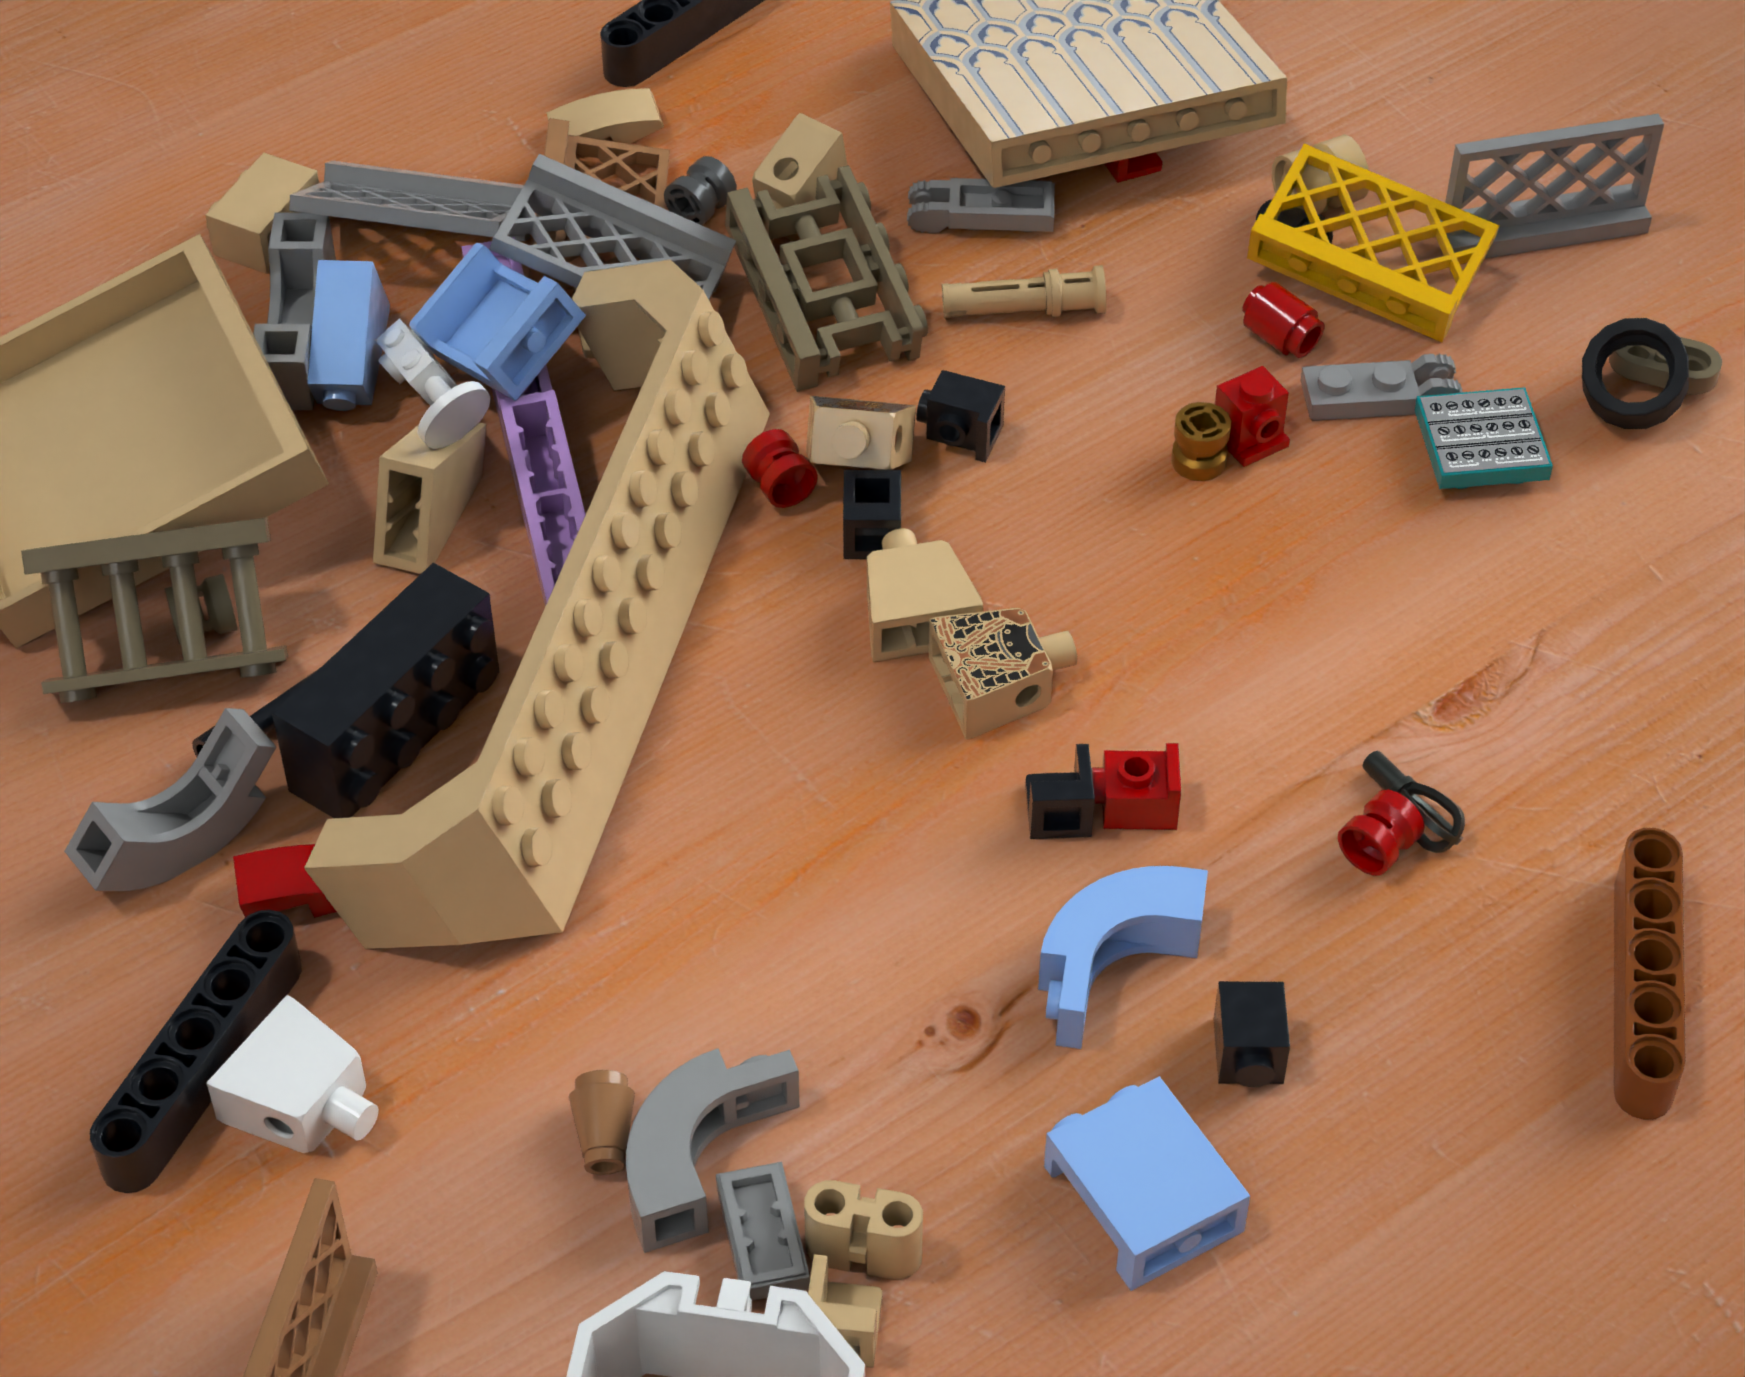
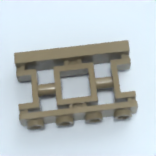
M849 165L838 168L837 179L830 181L828 175L817 177L816 200L777 210L768 190L757 192V199H752L748 188L727 192L725 227L730 238L736 240L734 248L797 392L817 387L819 373L826 372L828 377L839 375L841 358L839 351L881 341L889 361L900 359L901 352L905 353L909 361L920 357L922 337L928 334L925 313L920 305H913L908 294L909 286L906 272L900 263L894 264L889 253L890 244L887 231L881 222L875 223L870 212L871 201L867 187L863 182L857 183ZM840 210L847 228L821 234L820 227L838 223ZM798 233L800 240L780 245V257L778 258L771 240ZM843 258L853 282L813 292L802 268ZM876 294H878L885 311L858 317L856 309L875 305ZM834 315L837 323L817 328L815 342L807 322Z

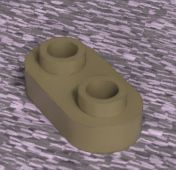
M1680 337L1689 356V389L1686 394L1697 395L1711 391L1718 382L1722 367L1720 354L1708 344ZM1644 345L1626 346L1614 351L1609 356V363L1612 369L1619 375L1629 380L1665 388L1669 379V367L1664 356L1657 350Z

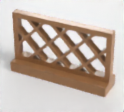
M549 118L544 156L600 181L616 174L627 183V185L618 189L634 196L639 194L646 201L665 209L664 192L667 187L670 150L568 135L570 121ZM576 155L595 157L603 162V164L589 170L576 158ZM642 164L656 166L657 170L640 177L629 166ZM564 230L547 232L553 242L571 241ZM580 255L563 257L566 262H570L578 257L582 259ZM599 256L603 264L620 263L617 257L605 261ZM529 268V279L539 283L546 276L559 283L562 288L573 290V286Z
M317 1178L313 1180L243 1377H343L378 1271L375 1259L351 1254L334 1181Z

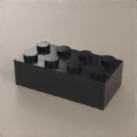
M433 562L272 713L289 792L333 818L352 817L361 807L369 806L376 799L381 788L401 768L410 766L419 755L420 750L440 730L449 728L456 720L459 712L479 692L482 693L488 690L500 672L490 594Z

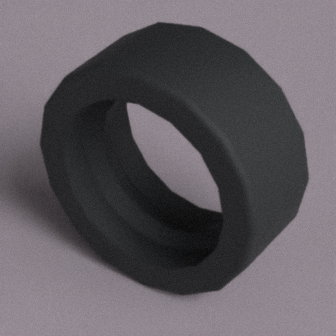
M1624 318L1605 326L1590 340L1582 358L1583 392L1590 408L1606 423L1623 429L1650 428L1665 422L1681 407L1689 389V356L1681 338L1665 324L1648 318ZM1644 345L1657 350L1664 356L1669 367V379L1664 390L1657 397L1645 402L1627 403L1614 398L1606 390L1602 381V369L1607 358L1614 351L1626 346Z

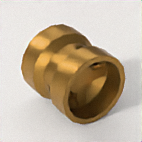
M1196 402L1184 406L1176 414L1174 429L1176 440L1173 443L1171 463L1174 470L1182 477L1193 481H1207L1218 477L1225 470L1228 453L1226 444L1230 437L1231 419L1224 409L1212 403Z

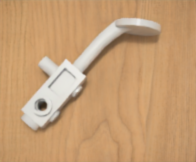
M400 318L376 339V342L385 352L378 359L379 363L399 384L407 380L430 405L418 426V435L429 448H444L457 442L481 421L490 405V394L479 382L475 381L457 385L433 355L434 353Z

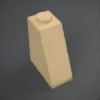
M478 423L462 439L439 449L429 448L419 437L418 426H416L380 456L373 563L421 574L433 562H436L482 477L486 424Z

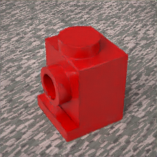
M1264 366L1217 385L1215 405L1224 409L1231 419L1230 437L1226 444L1228 451L1243 467L1289 447L1290 438L1284 433L1289 392Z
M1166 743L1165 751L1104 750L1103 767L1091 768L1095 796L1094 804H1102L1103 829L1177 830L1181 799L1178 743Z

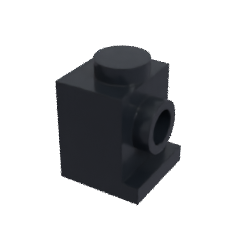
M942 370L932 391L927 389L923 391L917 407L916 420L927 424L926 439L975 451V460L986 463L1004 426L1005 386Z
M844 470L843 559H867V556L872 551L883 550L882 540L886 534L901 528V470Z

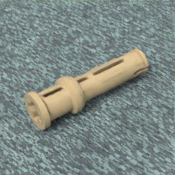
M1103 265L1094 266L1091 272L1060 274L1057 269H1049L1048 272H1043V277L1031 279L982 281L964 284L945 283L942 284L944 318L1045 310L1046 315H1051V317H1060L1062 311L1094 309L1097 314L1106 313V285Z

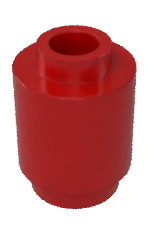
M1271 282L1265 287L1259 285L1254 288L1245 299L1242 311L1245 313L1243 319L1244 326L1283 355L1291 353L1297 358L1305 357L1317 345L1325 329L1324 322L1318 319V312L1277 282Z

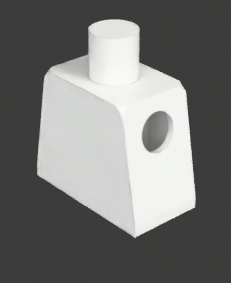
M289 995L282 999L207 1081L217 1120L301 1153L314 1151L333 1128L338 1129L355 1140L363 1139L373 1128L379 1112L376 1104L362 1097L366 1089V1081L361 1058L357 1051Z

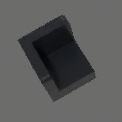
M1076 744L1074 772L1028 774L1026 776L1025 790L1030 839L1092 837L1095 796L1089 744Z

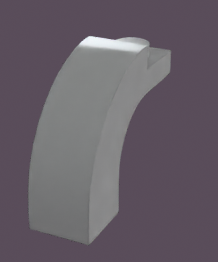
M225 708L196 760L177 782L163 792L135 803L92 802L64 852L95 891H131L169 881L212 857L249 823L266 799L255 784L274 753L276 746L245 710Z
M717 1048L689 1060L672 1071L648 1095L633 1121L626 1149V1170L631 1215L644 1253L709 1233L706 1195L695 1170V1165L702 1151L712 1140L732 1128L800 1107L799 1070L790 1050L771 1056H754L738 1066L727 1069Z

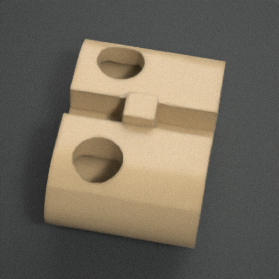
M825 1180L816 1183L808 1190L804 1198L805 1250L812 1261L814 1254L828 1256V1268L850 1272L852 1262L865 1264L867 1259V1275L887 1279H904L912 1276L919 1269L922 1263L923 1209L914 1197L902 1192L877 1188L875 1199L862 1197L860 1200V1185L836 1180ZM827 1213H835V1215H826V1214H827ZM894 1225H902V1226H904V1227L894 1228L893 1226H894Z

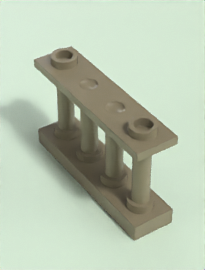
M268 517L22 550L24 574L41 573L42 584H49L63 677L49 678L41 682L43 694L59 692L60 703L96 698L95 687L236 667L240 668L241 677L276 673L275 662L286 661L288 658L287 646L267 648L253 557L259 555L258 543L271 541ZM222 548L223 560H230L243 652L207 656L193 564L199 563L198 551ZM162 556L163 568H170L183 660L147 665L133 572L139 571L138 559ZM101 565L103 576L109 575L123 668L87 673L73 580L79 579L77 568Z

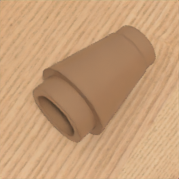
M595 1070L583 1073L575 1079V1089L569 1094L570 1106L582 1157L584 1158V1169L591 1174H614L620 1172L625 1167L624 1157L626 1155L635 1092L628 1087L627 1076L617 1071Z

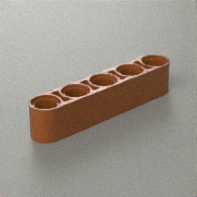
M1642 828L1634 831L1627 838L1614 884V1095L1616 1102L1623 1111L1632 1117L1648 1120L1664 1116L1670 1110L1686 1062L1683 852L1681 844L1673 835L1657 828Z

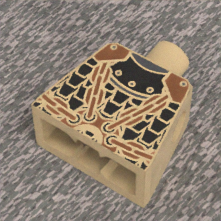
M1020 608L930 618L929 659L965 739L974 738L1046 708L1051 702L1053 671L1077 664L1076 647L1069 631L1038 637L1027 612Z

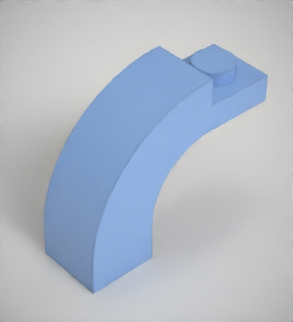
M1176 866L1133 868L1097 880L1076 893L1065 903L1054 917L1044 937L1040 954L1038 990L1048 991L1046 1018L1057 1020L1056 1046L1081 1049L1091 987L1096 977L1111 963L1123 957L1140 953H1159L1197 958L1208 870Z

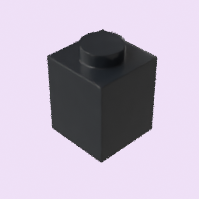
M1219 981L1213 1018L1218 1084H1241L1246 1087L1284 1084L1290 1050L1284 982Z

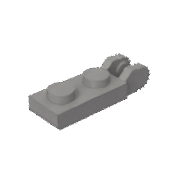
M950 178V180H930L929 182L918 180L917 183H913V186H910L908 191L909 204H912V207L908 208L907 212L908 226L910 225L911 229H915L916 232L921 231L922 233L924 231L939 233L948 226V229L1053 232L1055 183H1052V181L1029 180L992 188L987 179Z
M1440 353L1436 356L1434 354H1423L1412 363L1411 360L1306 366L1302 367L1300 380L1309 417L1312 421L1414 415L1417 396L1463 392L1458 380H1453L1456 373L1454 360L1451 359V356L1448 357L1446 354L1441 355Z

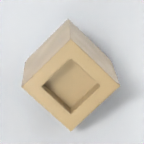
M814 1254L808 1295L861 1358L865 1366L874 1367L882 1306L881 1288L829 1282L828 1256Z

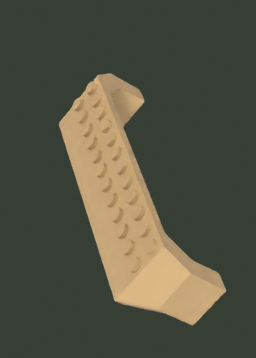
M672 260L584 272L572 297V300L586 315L577 327L613 390L642 388L478 761L402 814L327 819L304 867L365 949L463 945L561 933L565 928L747 473L742 464L743 452L756 436L763 433L770 415L747 372L744 358L737 353L725 331L722 317L718 312L714 311L704 290Z

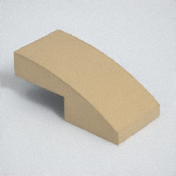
M649 88L616 90L596 94L565 104L546 113L548 120L549 118L570 121L568 135L600 140L611 136L614 142L631 144L664 127L654 95Z

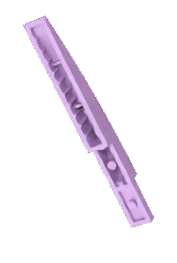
M492 241L483 242L480 244L490 249ZM474 244L461 246L463 258ZM491 251L503 265L524 275L521 263ZM545 365L516 401L493 388L492 391L546 606L586 514L555 390H552L547 366Z

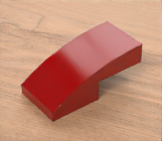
M315 844L277 847L233 856L238 901L245 917L261 910L282 911L305 904L309 905L314 918L337 912L304 869Z

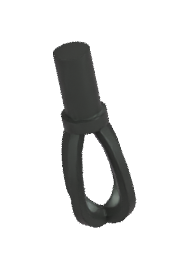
M1374 751L1366 757L1363 762V769L1385 790L1389 789L1398 792L1408 798L1419 810L1424 824L1443 838L1439 842H1433L1424 833L1417 840L1420 846L1428 851L1441 853L1450 849L1454 844L1458 845L1463 839L1462 833L1465 827V817L1463 811L1455 802L1443 793L1429 786L1417 783L1411 776H1405L1382 752ZM1418 795H1424L1446 809L1453 817V826Z

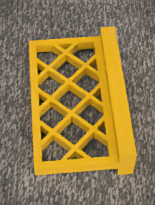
M1304 143L1264 215L1260 214L1251 229L1247 259L1443 342L1451 327L1453 317L1489 251L1500 225ZM1309 164L1328 172L1332 184L1307 190L1301 175ZM1295 188L1297 193L1291 195L1293 189ZM1363 188L1377 193L1381 204L1356 211L1349 192ZM1338 196L1346 214L1320 221L1313 202ZM1303 205L1310 224L1293 228L1277 221V218L1281 211ZM1410 209L1418 210L1426 214L1430 225L1405 232L1397 213ZM1387 216L1395 235L1369 242L1362 223ZM1351 226L1359 245L1342 249L1331 244L1326 233ZM1462 229L1481 237L1476 247L1454 253L1446 234ZM1436 237L1444 256L1419 263L1411 243ZM1400 247L1408 266L1391 270L1380 265L1375 254ZM1467 263L1465 269L1462 271L1460 264ZM1450 268L1456 282L1451 295L1429 286L1424 275Z

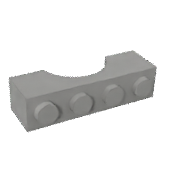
M274 213L268 247L270 264L267 324H255L253 335L291 410H313L315 398L307 381L318 260H336L329 216L318 214Z

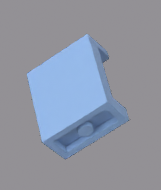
M476 243L414 316L409 326L437 357L516 401L586 315L556 281L544 276L537 283L503 265L486 246Z
M1160 1076L1139 1087L1136 1085L1127 1086L1116 1092L1107 1103L1083 1115L1079 1113L1071 1114L1060 1120L1050 1132L1046 1133L1045 1169L1051 1177H1056L1062 1173L1065 1174L1118 1248L1116 1271L1130 1291L1245 1231L1250 1200L1249 1193Z

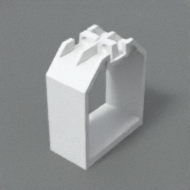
M664 1271L579 1324L566 1376L642 1377L647 1373L668 1377H865V1363L804 1290L770 1286L765 1313L761 1314L751 1312V1282L723 1278L716 1307L696 1305L700 1285L699 1276Z

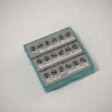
M1525 387L1417 396L1414 411L1439 489H1464L1473 486L1521 484L1524 482L1550 480L1553 465Z

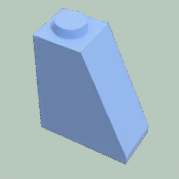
M318 260L307 384L316 403L322 404L328 409L348 411L354 409L356 405H372L380 365L378 359L382 354V348L376 342V339L386 331L390 310L389 300L373 261Z

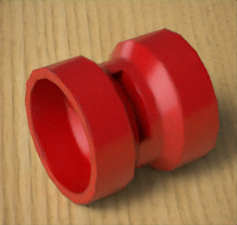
M772 429L761 433L747 445L743 452L742 464L753 480L761 483L760 487L763 494L777 508L795 506L805 500L817 484L818 474L815 467L807 457L799 454L796 442L789 433L782 429Z
M1389 789L1380 790L1364 806L1363 815L1354 816L1339 830L1337 839L1341 851L1353 866L1366 874L1379 876L1383 875L1398 860L1399 850L1409 849L1424 834L1425 825L1419 810L1408 798Z

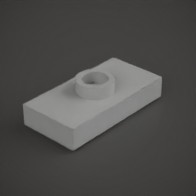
M782 1162L716 1174V1186L737 1279L751 1282L750 1298L752 1301L768 1298L770 1286L809 1290L810 1275Z

